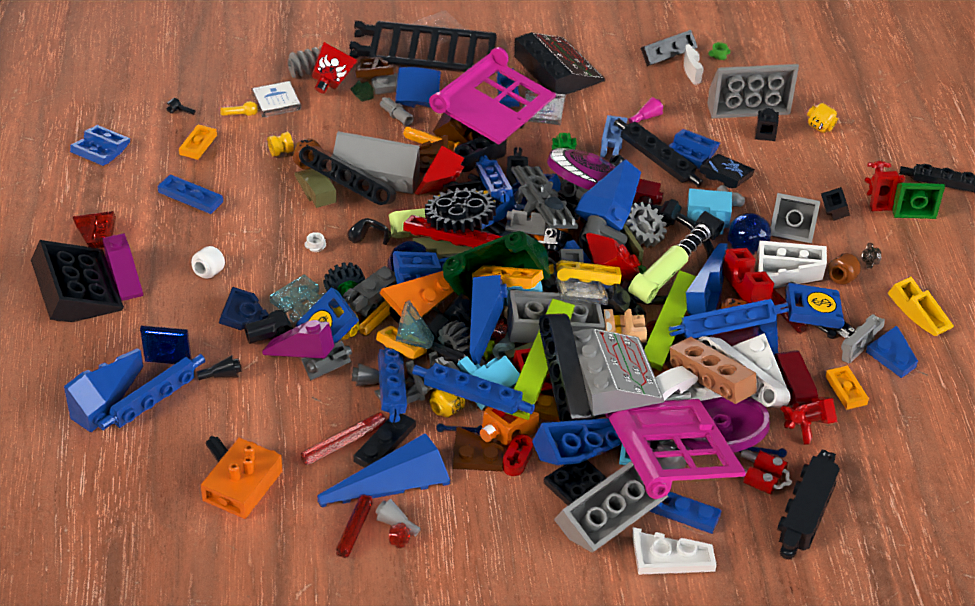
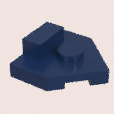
M232 287L220 316L219 324L244 330L245 324L267 319L269 314L260 306L259 300L254 293Z

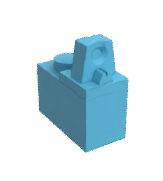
M689 188L687 217L696 222L699 216L704 211H707L724 221V227L729 228L732 213V192Z
M506 355L501 359L495 357L483 366L479 364L474 365L467 356L457 363L461 372L509 388L515 387L520 373ZM476 403L481 411L487 407L485 405Z

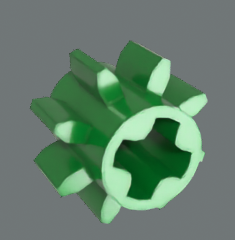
M559 133L556 138H552V150L556 148L576 150V138H571L570 133Z

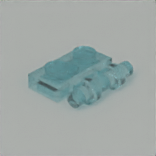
M303 274L270 295V303L286 313L293 310L294 312L289 314V317L295 322L301 319L326 292L318 295L319 285ZM306 300H309V301H310V302L306 303L305 305L302 304V303H303L304 301H306Z

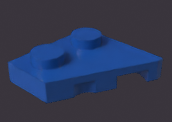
M897 326L867 346L866 353L900 378L917 367L918 360Z

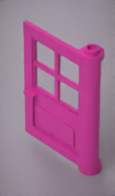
M496 47L441 91L433 94L429 99L432 110L436 113H445L500 145L556 97V94L507 66L508 54L503 48ZM497 71L515 82L506 89L488 77ZM484 81L502 91V93L493 99L475 88ZM518 85H522L538 94V96L529 102L513 93L512 90ZM506 95H509L526 106L517 113L499 101Z
M700 399L670 400L605 414L606 418H609L643 481L647 494L653 499L665 497L670 492L672 481L744 477L746 474ZM706 437L713 449L686 450L680 439ZM673 439L680 451L653 452L647 441ZM717 454L723 466L697 468L690 456ZM683 456L690 468L663 470L657 458Z

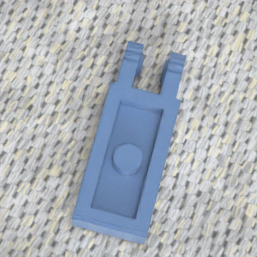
M607 115L601 141L600 157L605 158L607 147L614 148L613 155L619 154L623 144V138L620 137L622 130L615 126L614 122L620 118L627 124L628 118Z

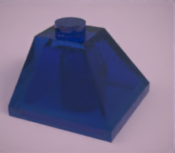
M141 325L140 333L145 362L176 364L185 357L192 360L187 329Z

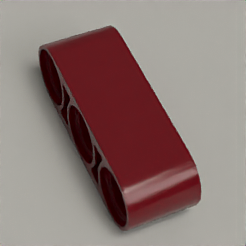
M800 351L775 353V360L790 393L789 403L791 407L794 403H798L799 406L812 403V398H817L818 392Z

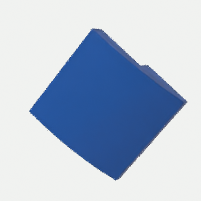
M399 67L395 103L412 108L416 104L430 107V97L439 92L441 71L419 67Z
M96 125L84 131V139L70 145V152L104 166L114 160L128 146L130 138Z
M682 129L675 134L674 141L668 146L694 164L697 169H700L703 163L711 159L720 143Z
M393 252L397 284L437 273L442 269L436 253Z

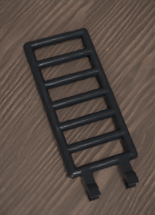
M355 20L354 37L373 36L371 46H366L350 41L349 49H352L350 56L353 58H358L359 56L368 58L381 57L388 64L466 72L474 66L477 39L489 40L488 55L491 50L496 48L497 34L494 32L377 21L375 25H367L362 21ZM382 29L393 30L388 56L377 55ZM401 31L412 32L408 58L396 57ZM420 33L432 34L427 60L415 59ZM439 35L451 36L446 62L435 61ZM458 37L470 38L466 64L454 63Z

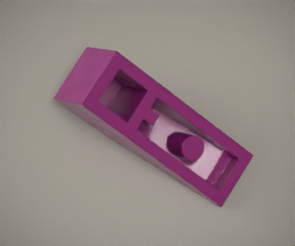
M125 233L103 238L106 260L121 301L144 296Z
M307 321L273 338L262 350V354L325 359L335 347L329 322Z

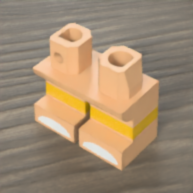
M603 309L605 331L639 337L641 343H647L644 315H632L631 309L626 310L624 315H613V309Z

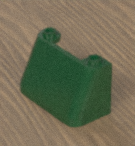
M523 231L510 233L451 256L443 265V277L457 295L462 292L470 300H472V274L483 265L543 270L544 277L541 281L551 278L545 247Z

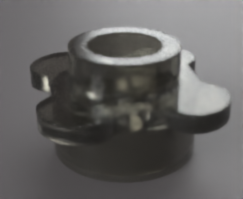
M868 243L866 249L862 251L861 259L866 263L868 269H872L873 265L880 263L881 250L873 247V243Z

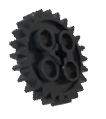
M456 188L453 192L447 190L448 193L446 194L439 192L440 196L434 195L433 200L430 199L428 204H425L427 223H431V227L437 226V230L444 228L445 232H448L450 229L453 230V233H456L458 230L465 233L466 229L474 231V227L482 228V224L488 225L489 221L494 220L493 216H496V201H494V197H490L489 193L484 194L483 190L476 192V188L468 191V188L462 191Z

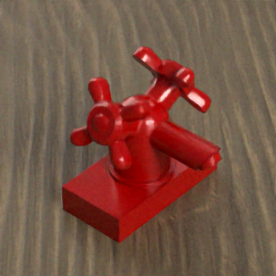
M884 161L868 162L867 167L875 168V174L872 175L871 179L869 177L864 179L869 184L867 196L872 194L870 201L871 211H892L897 184L903 183L905 177L904 175H898L897 171L884 172V167H891V163Z
M817 397L812 398V403L799 406L798 403H794L792 408L780 407L786 420L783 425L784 428L794 429L796 424L800 425L804 445H809L813 438L810 427L811 422L825 424L838 422L833 398Z

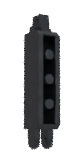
M822 449L817 457L812 456L809 465L805 463L800 475L803 478L802 482L797 480L793 490L795 498H789L785 512L788 514L786 517H781L777 528L778 531H781L779 542L782 543L780 554L784 559H793L798 549H810L837 483L836 478L840 468L834 463L835 453Z

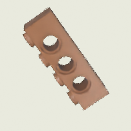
M689 337L670 347V364L672 368L678 366L685 367L698 377V383L734 404L757 393L756 372L693 337Z

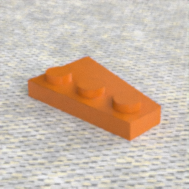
M443 271L382 288L379 293L409 326H412L455 291L443 277Z

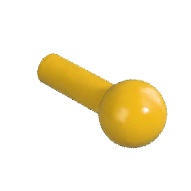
M248 101L243 106L223 107L220 109L222 116L237 114L252 116L258 112V106L256 103Z

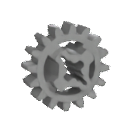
M640 202L638 205L636 203L632 205L625 224L640 246L644 243L646 248L650 245L655 247L665 238L664 235L667 233V230L664 227L667 223L662 222L661 219L664 216L657 214V208L652 210L651 204L645 207L643 202Z

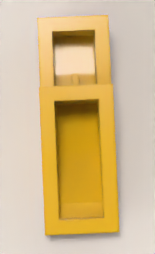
M912 277L894 284L889 290L888 294L896 305L914 323L933 336H938L954 327L928 290L922 292Z

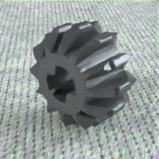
M456 320L446 324L439 330L440 336L438 340L442 345L465 353L467 357L470 356V327H466L464 322Z

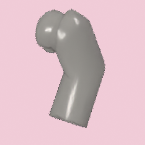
M725 185L717 188V191L729 192ZM732 192V206H743L745 204V197L740 193Z

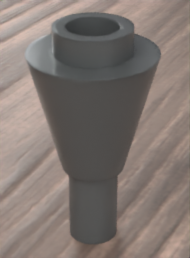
M358 363V367H353L352 381L356 382V386L379 383V371Z

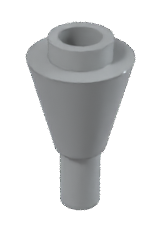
M389 499L387 502L382 501L376 510L378 521L400 529L403 528L413 536H416L421 529L408 520L407 516L392 499Z

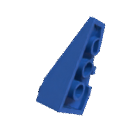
M626 159L623 160L608 175L597 182L594 187L582 195L575 212L586 221L591 215L602 217L606 221L607 226L618 231L622 230L631 211L641 171Z
M501 275L473 277L470 355L474 365L480 364L504 308V298H508L507 284H503Z
M137 348L118 356L111 364L104 362L95 371L86 370L64 386L70 419L90 433L99 427L97 422L109 415L111 406L123 398L143 368L141 350Z
M609 418L541 423L532 441L540 461L554 465L579 464L622 445Z

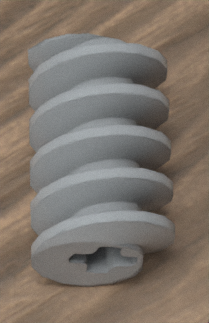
M313 47L312 50L305 49L304 53L300 50L296 54L294 52L289 54L288 67L292 78H295L296 71L302 76L304 69L307 74H310V68H314L319 52L317 47Z

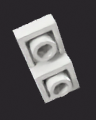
M687 44L684 54V69L691 82L696 85L701 83L703 66L698 62L700 59L698 52L690 44Z
M683 366L669 369L655 377L664 400L675 391L680 394L684 393L699 380L696 375Z

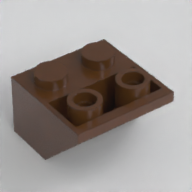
M445 113L442 114L433 130V133L438 137L442 138V136L448 135L449 141L461 142L462 144L482 136V134Z

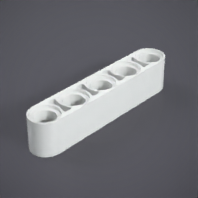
M706 336L698 339L703 344L756 372L757 393L753 394L752 398L762 403L765 407L780 408L789 404L790 393L786 387L724 340Z

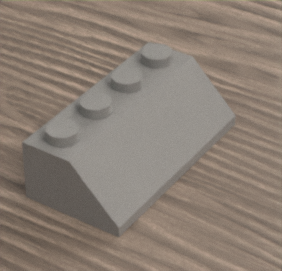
M338 131L333 155L390 185L395 191L409 194L414 193L420 178V146ZM346 170L344 173V177L347 181H349L351 178V173L349 170ZM364 180L362 185L369 186L367 180Z
M509 290L507 309L509 342L530 343L535 341L539 331L540 317L547 313L552 299L563 301L560 293ZM563 301L575 305L570 319L573 332L591 328L605 331L600 304Z
M630 461L564 508L554 520L569 540L593 553L667 499L668 495L660 499L649 497L643 481L632 461Z

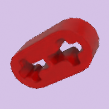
M521 434L512 439L503 457L502 468L507 475L519 476L524 472L533 453V440L530 436ZM522 445H525L521 451L518 450V447L520 448Z

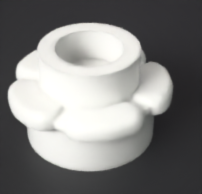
M314 232L307 236L305 247L310 249V251L320 252L326 247L324 236L321 233Z

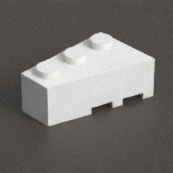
M770 241L759 242L756 255V272L765 271L774 282V288L785 287L791 281L796 284L823 280L827 265V246Z

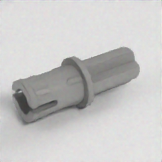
M382 98L380 106L389 112L393 119H398L404 126L412 124L414 116L404 110L403 105L396 104L390 98Z

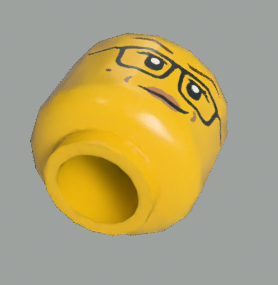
M438 389L431 393L430 406L438 416L441 415L448 418L462 410L465 406V398Z

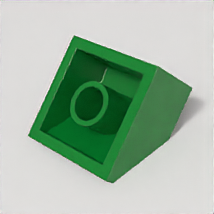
M927 183L897 184L892 210L894 218L937 219L945 185Z

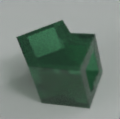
M358 81L350 89L362 102L374 98L373 87L369 82L361 83Z

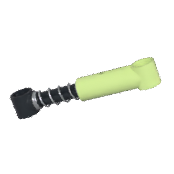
M704 211L697 219L694 229L690 234L686 235L685 239L681 240L678 245L669 248L643 274L639 273L634 277L628 292L649 304L657 295L658 290L688 262L691 252L696 251L697 246L702 245V241L708 239L715 240L724 227V221Z

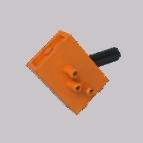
M210 436L209 440L206 441V446L218 464L201 483L202 499L211 505L246 519L282 473V457L274 450H268L240 437L227 450L219 437Z

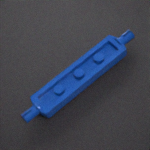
M482 155L479 158L480 162H476V171L490 197H494V200L503 203L505 200L507 203L510 199L509 197H513V189L497 160H489L487 156L484 155L483 157Z
M768 299L682 317V325L669 327V331L678 330L670 332V336L684 334L686 339L689 337L695 339L776 322L777 314L789 312V308H780L789 305L788 303L774 305L773 301Z
M384 346L385 350L379 349L378 354L381 410L389 412V420L391 422L394 420L396 423L400 420L399 414L405 413L407 408L403 354Z
M199 354L192 360L185 357L111 406L109 415L97 422L100 429L104 431L113 423L121 428L146 410L152 408L165 397L170 396L183 385L189 383L195 378V368L206 362L204 356Z
M437 363L429 369L415 365L412 371L413 375L424 378V385L509 414H514L518 410L532 414L535 409V404L522 401L521 391Z

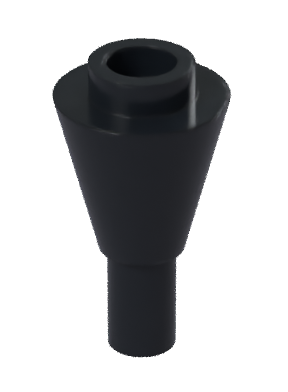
M231 355L211 366V368L197 371V376L199 380L210 377H239L238 373L242 372L239 358L234 359V356Z

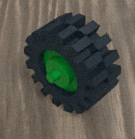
M344 262L341 263V267L337 264L334 266L335 270L331 268L328 270L329 274H325V280H323L326 292L332 287L342 296L348 289H353L365 280L361 268L356 264L353 265L351 262H349L348 266Z

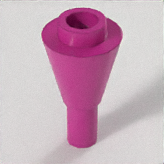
M651 97L637 114L629 118V123L634 121L638 123L641 120L662 115V102Z

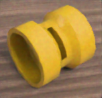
M289 132L282 133L278 137L273 135L267 138L268 147L273 157L279 156L282 152L290 153L294 151L293 140Z

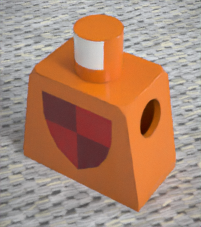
M488 407L483 414L480 436L486 442L495 438L503 445L508 446L517 435L530 436L536 433L540 414L534 411L530 415L529 420Z

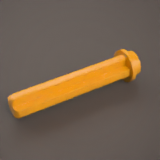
M407 126L403 131L405 138L421 144L428 141L433 143L442 139ZM448 140V149L454 152L455 147L462 143Z
M386 300L382 302L359 324V332L365 336L370 334L390 315L389 309L391 305Z

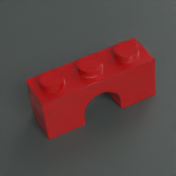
M747 248L727 249L723 264V274L742 300L753 303L771 299L774 282L765 271L754 272L756 259Z

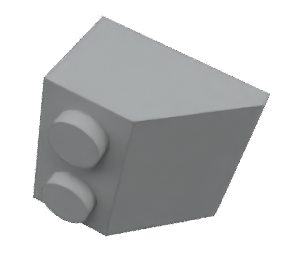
M777 193L769 235L812 244L820 201Z

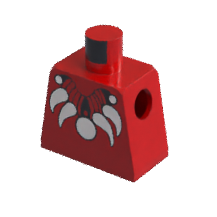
M323 42L311 75L314 79L318 80L315 90L325 94L328 87L337 89L354 67L357 60Z

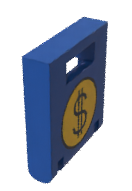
M794 283L787 284L785 294L786 302L789 305L787 306L789 308V321L837 329L844 326L845 322L838 290ZM800 297L802 298L803 307L796 306L795 304H798Z
M331 287L295 326L297 327L311 320L329 322L335 344L346 335L359 319L341 294ZM331 306L333 308L340 306L344 313L338 317Z

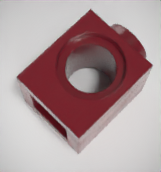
M639 179L633 203L643 202L661 205L664 195L663 192H660L661 183Z

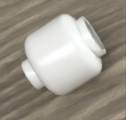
M207 246L192 257L191 263L194 272L198 276L208 279L218 274L224 268L225 259L219 249Z

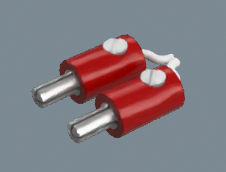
M746 449L742 450L741 457L754 462L753 467L750 466L748 470L744 469L746 472L743 477L744 484L770 495L773 494L775 489L791 485L790 473L786 470L788 462L763 451L755 454ZM784 474H786L785 478L787 482H783L781 485H777L778 478L782 479Z

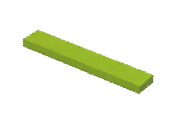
M680 270L677 274L644 349L651 368L661 371L670 352V347L676 338V335L670 336V332L678 331H669V327L682 324V317H685L687 312L686 291L696 278L694 275Z
M552 299L546 314L565 313L571 319L575 305ZM540 330L514 387L515 390L522 392V401L531 404L536 403L549 372ZM518 410L510 415L529 420L531 414Z

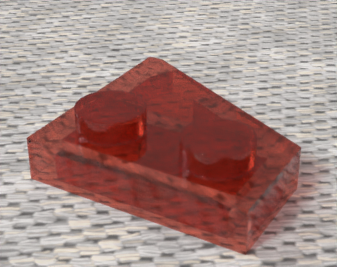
M114 211L79 215L72 218L88 247L104 248L103 238L113 236L116 220Z

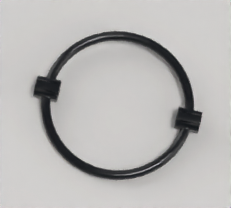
M671 199L665 201L663 206L651 204L652 210L657 208V214L664 216L661 220L667 223L665 227L674 225L677 221L691 231L694 229L695 222L681 214L682 207L678 201ZM584 225L579 233L577 244L587 255L586 242L581 237ZM710 239L702 241L707 254V260L714 251ZM624 279L619 285L628 292L632 281ZM628 292L636 303L646 304ZM668 295L655 296L649 305H664Z

